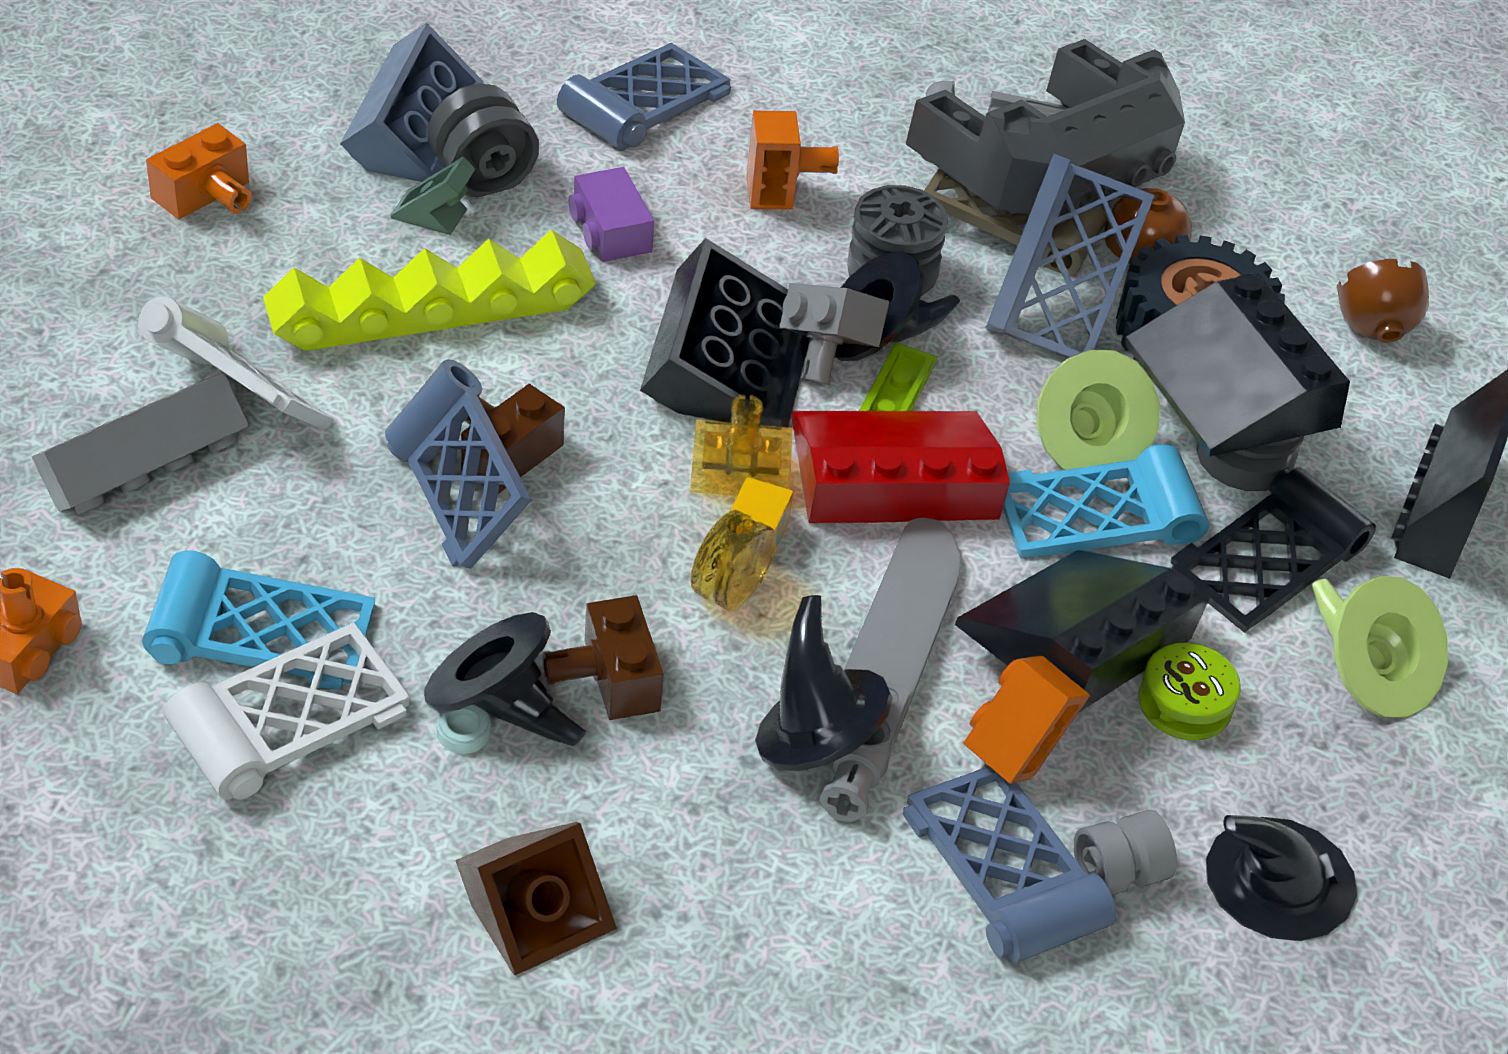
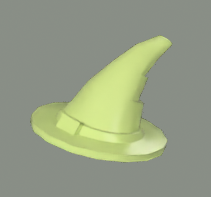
M1088 350L1067 358L1048 376L1038 398L1036 427L1044 450L1059 468L1063 470L1136 460L1146 448L1152 445L1158 432L1160 402L1153 381L1137 361L1115 350Z
M1377 576L1356 586L1344 601L1327 579L1314 582L1312 587L1320 613L1334 640V660L1343 686L1359 706L1379 717L1407 718L1426 708L1441 689L1448 665L1447 633L1439 610L1425 591L1403 577Z

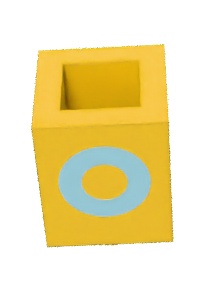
M746 477L727 516V528L733 525L734 530L732 532L729 531L725 535V539L729 538V544L726 549L771 562L790 521L793 490Z

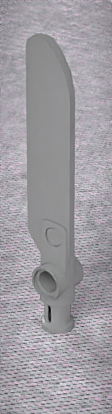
M917 518L911 520L904 527L844 670H870L882 676L888 685L893 699L889 715L877 732L852 753L833 762L832 766L835 776L832 783L824 787L820 795V805L831 817L840 821L854 822L864 818L869 808L867 798L869 790L878 785L880 779L887 772L891 752L957 586L960 574V552L952 533L942 522L935 519ZM848 795L850 796V802L845 806L844 801Z

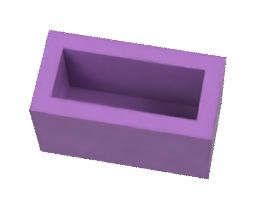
M625 167L574 176V194L569 195L568 199L570 214L574 221H581L587 247L589 249L595 248L602 262L652 252L654 219Z

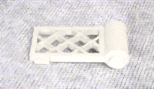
M166 296L156 297L148 301L142 308L138 327L141 335L147 341L193 362L213 364L290 416L322 430L327 429L334 420L332 417L229 349L228 334L226 328L220 322Z
M351 623L213 686L206 682L188 685L176 692L168 700L163 714L219 797L225 800L232 798L243 800L252 796L261 788L263 778L267 773L374 723L377 729H380L406 717L407 710L405 708L409 706L410 696L356 624ZM349 643L360 657L357 667L327 661L331 651ZM294 668L315 672L310 688L281 682L283 673ZM323 674L352 680L348 696L318 690ZM360 682L381 686L389 695V697L376 703L355 698ZM247 689L267 693L262 710L240 706L233 696ZM281 696L304 701L305 705L301 717L295 718L272 713L271 709L275 697ZM313 704L343 710L341 719L329 725L308 720ZM266 726L296 732L293 742L274 751H271L262 735Z

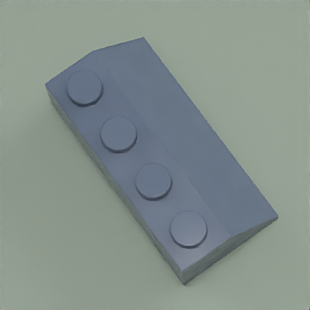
M426 22L393 45L340 145L367 171L422 182L440 171L443 167L428 144L427 126L434 110L447 96L460 88L478 83L483 84L484 81Z

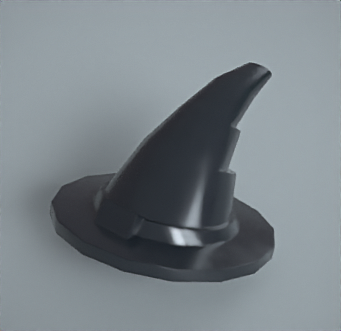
M903 251L884 253L867 261L850 275L840 288H848L889 301L879 347L843 343L842 345H837L835 358L840 361H858L878 352L888 343L901 342L920 335L941 323L959 304L960 299L958 296L951 294L932 302L920 300L924 274L919 262Z
M820 595L805 596L801 599L792 625L780 686V701L772 707L761 721L755 742L761 759L776 770L803 771L825 766L852 753L870 739L889 715L893 697L882 676L870 670H843L840 665L834 664L828 643L824 642L822 602Z
M534 612L513 615L490 625L469 638L438 666L424 689L425 702L430 708L438 712L456 711L473 704L498 719L549 740L570 746L578 744L586 734V730L570 719L552 702L554 698L539 680L542 673L535 659L545 648L551 630L545 616Z
M1226 815L1224 817L1223 825L1225 831L1215 838L1206 857L1207 884L1219 906L1239 924L1269 938L1303 941L1328 935L1347 920L1356 900L1357 892L1354 871L1341 849L1319 831L1293 820Z

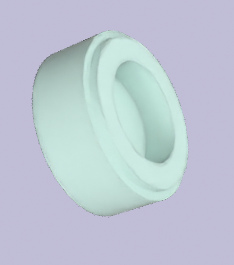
M473 704L460 710L441 712L438 716L437 738L440 744L451 752L459 754L473 753L483 748L490 739V717L486 711Z

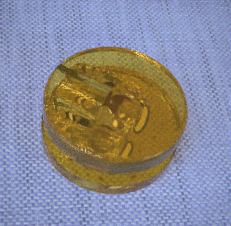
M732 510L723 515L707 533L696 554L690 578L692 590L705 599L714 598L716 605L727 611H734L740 608L758 589L768 572L776 548L774 529L763 522H755L751 516L739 510Z

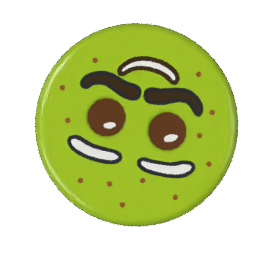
M1174 643L1162 647L1149 659L1139 687L1138 701L1144 716L1160 731L1179 739L1204 740L1220 734L1230 723L1240 696L1241 683L1234 666L1219 652L1200 644Z

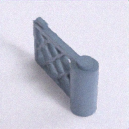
M671 42L589 80L580 74L573 75L562 85L557 97V107L561 112L623 151L628 147L638 146L643 141L647 129L708 99L715 102L729 95L731 79ZM672 57L683 65L663 64L661 62ZM637 74L652 75L655 76V78H644L634 76ZM661 76L683 77L684 81L661 79ZM690 78H706L711 82L708 84L690 82ZM612 87L627 89V92L612 91L608 88ZM633 90L654 91L656 95L633 93ZM662 92L685 95L681 97L662 95ZM636 106L653 107L656 109L646 113Z
M447 359L440 364L386 428L385 436L388 441L387 447L389 451L399 460L409 462L446 537L442 546L451 565L454 567L460 565L471 569L532 499L478 398L483 390L480 381L467 367L455 360ZM469 416L471 424L468 441H459L462 423ZM442 449L438 475H433L428 463ZM466 449L462 475H453L457 450ZM481 449H487L489 453L486 476H477ZM452 484H460L456 510H451L448 505ZM475 484H484L480 511H471ZM503 484L506 486L511 497L499 511H495L499 485ZM469 519H478L475 538L468 545L466 535Z
M988 766L908 795L907 804L909 806L903 808V816L918 837L928 835L990 923L986 926V937L992 951L998 957L1005 956L1008 962L1015 964L1114 925L1116 921V908L1106 883L1099 875L1094 873L1087 875L1017 783H1008ZM996 781L1006 795L1004 804L974 796L976 788ZM942 800L960 806L961 810L957 821L934 815L928 805ZM972 810L998 818L995 830L991 831L965 824L968 811ZM1010 821L1028 826L1034 834L1032 842L1002 834L1005 822ZM962 838L988 845L985 859L961 853L956 846L958 839ZM996 848L1027 856L1023 870L992 862ZM1035 858L1057 864L1063 874L1050 878L1032 873L1030 869ZM986 877L1017 884L1016 891L994 899L984 885Z

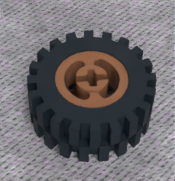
M1177 235L1174 244H1170L1166 238L1155 241L1153 249L1148 245L1139 250L1138 258L1133 257L1130 262L1116 315L1117 335H1123L1121 345L1125 351H1130L1125 345L1126 336L1216 281L1235 278L1243 274L1259 273L1285 303V294L1280 293L1282 284L1278 277L1270 278L1272 268L1266 262L1259 265L1254 264L1256 257L1254 253L1247 249L1242 254L1234 252V243L1224 240L1222 246L1211 244L1212 237L1201 235L1198 242H1190L1188 235Z

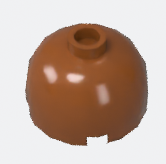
M1157 188L1140 189L1155 196L1128 262L1129 264L1133 257L1138 258L1139 250L1146 245L1153 249L1156 240L1166 238L1170 244H1174L1177 235H1188L1189 240H1191L1192 223L1187 208L1178 198ZM1126 196L1117 201L1111 210L1117 225L1119 226L1135 219L1141 202ZM1108 220L1105 226V232L1112 229ZM1132 227L1121 231L1125 243ZM1115 235L1105 238L1106 246L1115 256L1120 258L1122 251Z
M1397 259L1372 261L1353 268L1347 273L1348 281L1343 285L1340 281L1337 284L1340 310L1344 321L1352 330L1364 337L1385 343L1400 340L1405 334L1421 323L1428 310L1429 288L1426 270L1413 261H1410L1411 268L1398 267Z

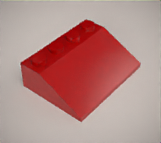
M792 411L791 419L808 523L910 522L917 518H930L937 521L1000 520L1010 480L1002 447L977 411Z

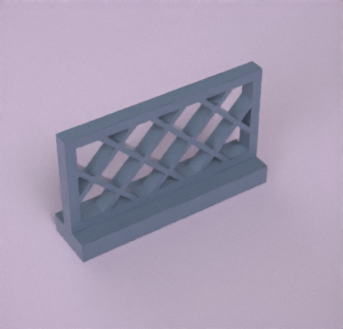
M1053 154L985 328L1000 334H1007L1070 358L1085 351L1095 349L1155 195L1070 163V159ZM1076 177L1092 183L1099 200L1075 210L1068 194L1073 178ZM1101 187L1115 193L1105 197ZM1122 196L1141 202L1136 218L1118 226L1108 202ZM1065 201L1069 213L1058 217ZM1102 206L1112 229L1088 239L1078 215ZM1073 219L1082 242L1059 252L1051 235L1054 226ZM1132 227L1125 243L1121 231ZM1115 235L1122 251L1120 259L1113 264L1101 268L1091 244ZM1047 244H1049L1053 255L1042 259ZM1085 248L1095 271L1072 281L1062 257ZM1056 260L1066 284L1042 294L1035 279L1036 272L1039 267ZM1115 269L1111 282L1108 284L1104 274ZM1098 277L1105 291L1103 302L1088 310H1084L1075 286ZM1032 285L1036 297L1025 302ZM1069 290L1079 313L1055 324L1045 299ZM1040 303L1049 327L1035 333L1015 327L1021 310ZM1099 311L1092 327L1088 315ZM1082 319L1089 335L1083 352L1065 346L1058 329ZM1052 332L1056 342L1041 336Z

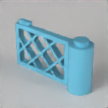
M1152 445L1146 448L1136 460L1032 475L1031 470L1008 473L1010 485L1003 511L1020 558L1072 553L1077 550L1085 551L1163 539L1167 545L1189 544L1200 540L1209 528V521L1181 454L1176 447L1171 445ZM1127 478L1131 487L1124 495L1104 486V484L1108 480ZM1075 486L1085 491V493L1077 502L1058 493L1061 487ZM1028 492L1039 499L1030 509L1013 501L1010 493ZM1095 496L1116 505L1108 516L1087 506ZM1048 503L1069 512L1061 523L1041 514V511ZM1126 510L1143 518L1145 524L1129 526L1117 519ZM1078 517L1099 526L1095 532L1084 534L1070 527ZM1033 523L1052 534L1048 539L1027 542L1024 531Z
M185 550L177 552L170 560L142 643L144 649L156 661L163 664L172 665L178 662H187L193 656L255 667L282 655L270 652L264 645L276 638L286 635L296 648L307 644L297 629L317 620L328 633L340 629L328 615L340 608L361 611L359 620L353 623L356 624L366 638L375 605V597L220 568L217 562L210 556L198 551ZM229 588L250 591L256 600L235 608L226 595ZM291 599L303 602L308 609L287 618L277 604ZM266 610L276 624L255 633L244 619ZM234 625L244 637V639L233 644L211 641L215 632ZM350 643L341 647L348 655L346 665L357 667L360 657ZM294 668L285 672V674L309 678V685H311L315 672ZM323 674L319 687L340 690L342 682L352 683V680Z

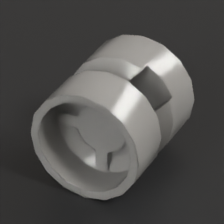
M1149 809L1124 816L1117 821V824L1106 821L1081 828L1074 837L1075 860L1087 875L1091 873L1099 875L1108 886L1112 895L1128 891L1130 882L1144 887L1168 880L1174 876L1177 869V853L1172 834L1164 819L1154 810Z

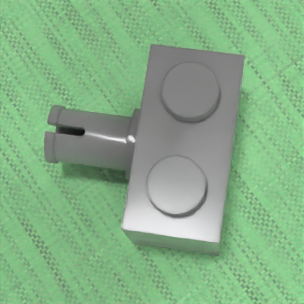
M790 283L787 296L783 302V314L779 328L806 335L807 338H810L803 374H801L800 378L830 385V376L837 345L849 343L879 347L889 301L848 288Z

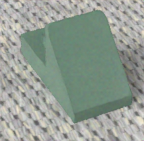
M463 156L407 190L390 217L398 221L451 235L467 211V208L460 200L468 192L466 183L475 171V168Z

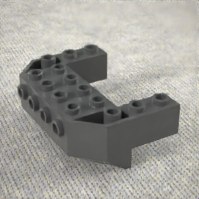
M1083 39L1058 48L1046 92L1060 100L1061 104L1069 109L1047 117L1024 100H1019L987 112L986 116H984L945 89L916 100L906 145L920 154L925 161L934 164L951 176L955 182L964 185L981 197L986 204L998 210L1030 215L1053 154L1070 159V163L1132 187H1138L1143 183L1166 175L1172 169L1176 161L1175 152L1185 125L1180 91L1162 53L1154 49L1125 60L1122 63L1091 42ZM1076 177L1073 178L1068 194L1075 210L1099 200L1092 183ZM1101 187L1105 197L1115 193ZM1065 201L1058 217L1069 213Z

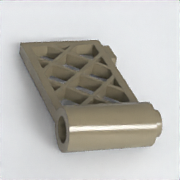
M940 168L937 170L924 191L937 198L946 209L948 215L1018 246L1023 233L1018 225L1026 224L1029 215L1021 213L1011 214L1009 211L998 210L995 207L994 209L998 215L989 216L984 214L978 208L989 207L990 205L986 204L978 195L971 196L964 185L955 182L951 176ZM954 189L958 198H949L938 193L937 190ZM1102 206L1078 215L1088 239L1099 235L1107 221ZM1073 219L1054 226L1051 235L1059 252L1082 242ZM1047 244L1042 259L1053 255L1049 244ZM1085 248L1062 257L1069 276L1076 274L1088 255ZM1056 260L1044 265L1047 269L1061 273Z

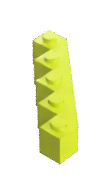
M551 229L521 258L489 238L458 267L453 266L424 248L394 277L362 258H358L329 287L293 267L263 296L273 334L303 351L568 310L592 289L596 282L582 249Z

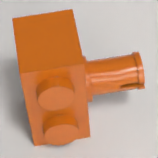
M753 110L746 175L750 209H793L796 180L799 172L837 174V167L839 166L838 146H801L796 111Z
M219 123L146 159L151 199L178 220L215 200L226 206L233 214L240 213L238 207L244 211L251 203L252 193L244 186L249 183L246 143Z
M10 568L1 572L3 579L0 578V687L18 695L30 680L37 681L44 675L50 658L62 644L69 645L76 639L81 629L82 619L75 590L23 568Z
M1043 656L1016 659L1005 668L998 680L1001 688L992 701L984 703L975 712L970 721V726L973 729L963 742L967 748L1010 784L1030 780L1036 775L1090 697L1089 693Z

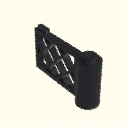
M1296 467L1291 471L1288 469L1281 471L1270 485L1269 491L1271 494L1201 546L1197 547L1191 542L1171 557L1172 569L1188 577L1195 586L1210 596L1208 604L1244 633L1279 609L1341 560L1347 562L1363 551L1376 531L1375 523L1301 467ZM1270 513L1285 525L1286 531L1260 530L1259 521ZM1231 541L1252 543L1253 556L1229 555L1226 553V545ZM1261 543L1287 545L1288 558L1261 557ZM1295 545L1312 546L1322 553L1323 556L1318 560L1296 559ZM1198 565L1219 567L1220 581L1201 580L1191 570ZM1227 568L1254 569L1255 583L1228 582ZM1262 570L1289 572L1290 581L1285 585L1263 584ZM1229 594L1256 597L1257 606L1244 615L1229 602Z

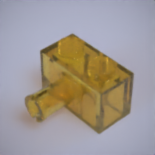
M745 395L738 396L732 401L730 423L696 420L690 492L738 496L746 477L788 489L791 472L793 428L760 425L763 404L758 398L751 395L748 411L744 410Z

